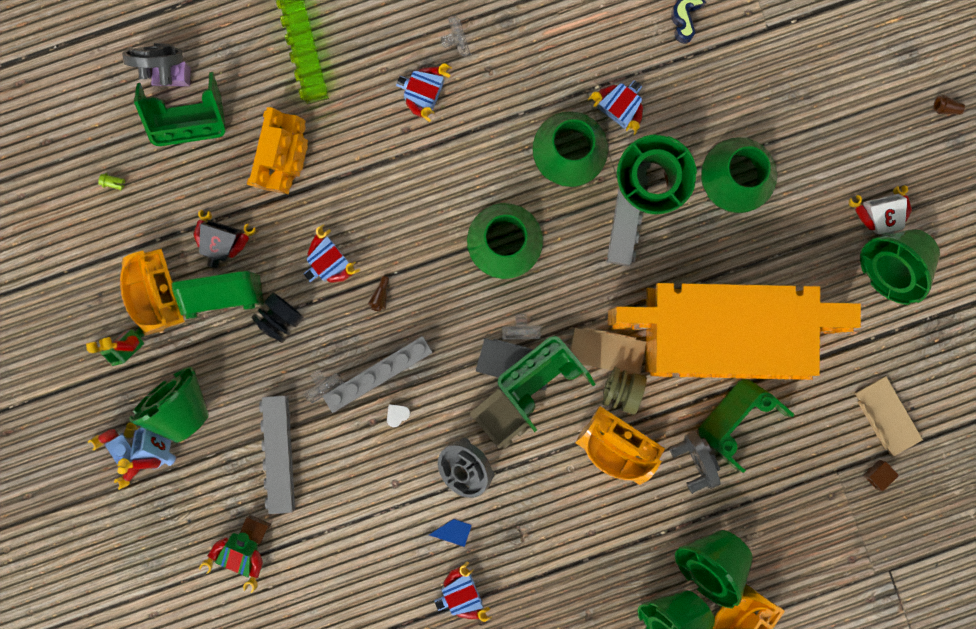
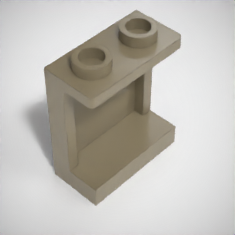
M499 388L469 413L498 449L501 447L507 448L513 443L511 439L514 436L518 435L520 437L528 430L526 428L528 423Z

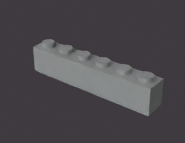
M643 163L638 167L637 177L643 188H647L649 176H646V170L650 169L651 163ZM619 188L606 263L630 266L631 262H635L636 251H633L634 244H637L639 240L637 225H641L643 214L626 201Z
M422 336L322 397L331 412L334 413L433 354V351Z
M289 396L262 397L259 409L260 413H263L260 427L261 432H264V440H262L261 445L262 451H265V459H263V470H266L264 489L267 490L268 498H265V508L268 509L269 514L292 513L295 511Z

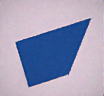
M453 519L429 535L465 547L472 525Z

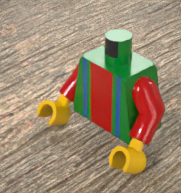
M137 326L134 330L123 331L113 341L111 337L99 340L100 347H98L96 341L86 343V348L89 353L100 352L112 366L124 364L144 345L141 339L144 337V333Z
M232 533L230 538L225 537L215 542L207 555L208 559L204 560L199 567V570H201L203 565H207L209 570L206 574H208L213 568V560H215V563L248 578L251 576L243 585V590L245 591L250 584L252 586V593L258 587L256 578L259 577L263 559L258 552V544L250 540L248 534Z

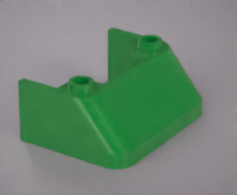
M209 72L208 89L202 93L203 103L166 108L165 103L161 99L156 97L146 98L141 83L136 84L134 104L149 141L153 145L167 146L219 138L225 134L222 98L213 72Z
M251 271L234 272L171 283L180 314L185 316L186 319L197 318V314L205 311L237 306L243 307L244 310L254 309L255 305H264L260 275Z
M557 336L546 339L498 378V386L534 432L537 429L527 417L535 409V401L531 396L561 373L566 379L572 380L582 374L593 387L596 385L588 370Z
M748 379L739 380L700 424L697 430L698 436L701 439L705 438L710 448L741 473H745L746 470L731 458L736 453L738 445L730 434L754 407L763 412H769L776 408L784 416L793 417L795 415L771 393Z

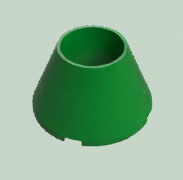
M568 111L551 116L539 127L533 141V158L538 170L546 179L563 187H577L592 181L602 171L608 157V141L602 127L588 115L579 112ZM566 131L578 132L587 140L589 154L579 160L566 159L557 152L554 139Z
M647 135L631 143L623 152L617 167V182L623 197L634 208L648 214H665L678 209L690 198L695 188L697 168L692 154L680 141L670 136ZM655 163L665 170L668 176V187L665 193L653 194L646 191L640 185L637 177L639 165Z
M730 138L714 146L705 157L701 169V182L708 195L707 197L717 207L732 213H746L761 207L771 197L777 183V168L772 155L760 143L748 138ZM743 157L754 164L757 170V182L754 187H744L734 181L729 169L732 158Z
M500 203L485 208L474 218L468 230L467 247L472 261L482 272L494 278L511 279L525 274L536 264L543 247V235L536 218L525 208L511 203ZM511 223L520 229L523 234L524 244L518 252L513 255L503 256L490 249L486 237L489 230L496 224Z
M911 229L877 237L867 242L860 253V265L863 274L867 273L871 279V286L877 292L893 302L909 305L910 303L923 301L930 293L940 258V249L936 241L929 234L921 230Z
M187 367L174 373L175 378L168 382L164 380L156 386L134 408L133 412L135 415L134 417L130 416L129 420L135 425L176 443L194 434L206 422L209 413L195 370L192 367Z
M720 530L677 549L675 560L680 571L688 581L692 579L699 586L697 590L702 595L725 608L733 609L734 606H738L741 603L753 555L748 546L739 537L729 531Z
M688 590L644 602L638 607L637 611L639 621L643 620L646 625L645 629H713L715 624L714 615L708 605L697 594Z

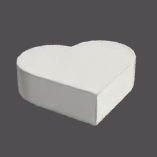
M389 404L387 423L391 427H398L402 421L410 417V410L406 406Z

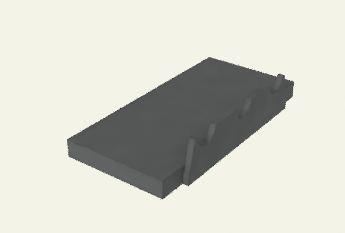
M484 338L476 372L499 378L502 373L533 349L498 339L490 340ZM547 384L543 386L541 390L546 391Z

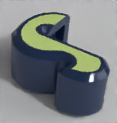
M678 0L671 11V19L677 26L674 35L678 42L686 44L692 40L696 31L690 12L703 8L706 4L705 0Z

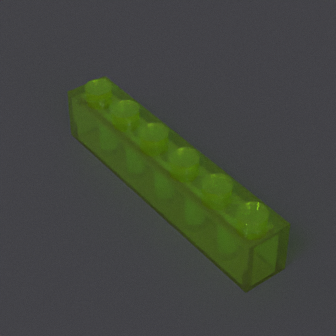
M276 0L277 7L282 10L283 14L280 16L281 24L287 30V34H284L285 40L292 49V52H289L292 64L295 63L297 70H294L296 81H300L301 88L298 91L301 100H305L307 105L328 100L329 96L304 0Z

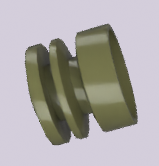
M614 367L605 383L602 405L608 406L611 399H613L612 408L616 409L619 402H622V411L635 415L645 392L647 377L633 373L630 380H627V370H623L619 377L620 368Z

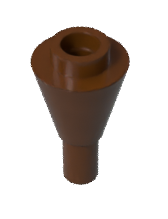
M382 276L379 287L368 302L371 310L377 312L386 310V288L389 278L386 276Z

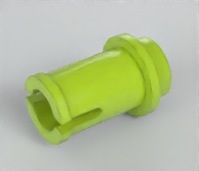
M108 173L100 174L98 184L102 185L103 188L111 187L122 191L125 186L121 185L122 183L125 184L124 178L109 176Z

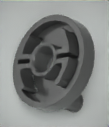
M154 43V46L134 49L129 47V50L122 53L124 65L138 67L139 79H147V77L150 79V68L157 67L159 69L160 85H172L171 67L183 62L182 50L175 48L174 45L165 43Z
M693 431L684 436V441L669 447L673 458L689 451L701 475L690 482H686L691 494L705 487L713 489L721 484L717 472L721 469L714 454H710L712 450L705 438L701 439Z
M462 438L460 441L449 444L441 451L438 457V470L441 478L453 492L467 498L480 496L488 489L492 478L495 476L485 454L471 444L467 438ZM461 467L466 470L467 474L461 470Z

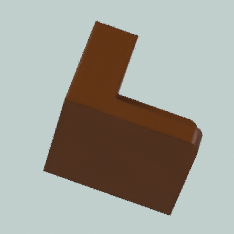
M879 460L863 476L876 490L883 492L899 475L886 461Z
M249 515L246 517L240 533L248 534L250 540L260 544L271 523Z

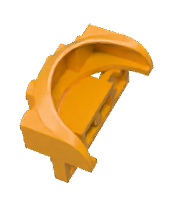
M267 107L263 113L264 121L247 185L267 191L289 194L292 181L295 177H300L308 148V140L303 136L306 120L297 115L284 114L275 108ZM270 169L275 170L271 175H269Z
M162 248L146 253L142 250L123 257L120 274V289L123 303L131 319L143 330L144 336L164 331L168 327L183 324L185 321L180 314L172 291V280Z
M601 406L597 408L590 422L583 428L575 442L585 449L592 463L601 471L618 479L634 481L639 485L648 481L657 471L662 462L659 459L665 450L664 447Z
M746 584L741 603L738 606H734L733 609L721 607L715 616L713 629H773L785 611Z

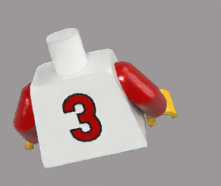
M906 185L901 187L902 192L899 190V186H896L893 189L894 195L863 202L864 205L860 204L862 202L860 195L855 196L858 203H854L852 198L848 200V204L851 207H856L855 211L862 223L869 230L882 234V236L894 234V231L904 229L905 222H907L912 212L909 197L906 195L908 192V186Z

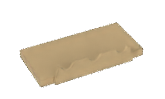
M574 328L570 350L582 365L608 370L618 367L620 372L627 370L628 374L636 373L640 375L646 342L626 335L589 328Z
M886 376L855 393L859 400L858 404L884 449L888 450L891 457L923 440Z

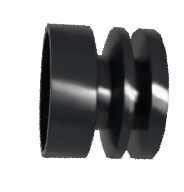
M272 292L264 301L269 310L266 311L258 308V312L263 317L254 313L251 318L266 335L283 343L286 338L280 332L282 331L286 335H290L291 332L286 325L289 324L297 327L304 317L283 298Z

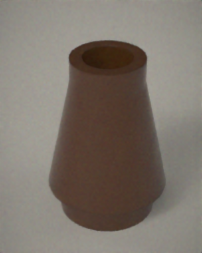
M943 95L936 98L933 109L938 114L961 115L965 110V105Z

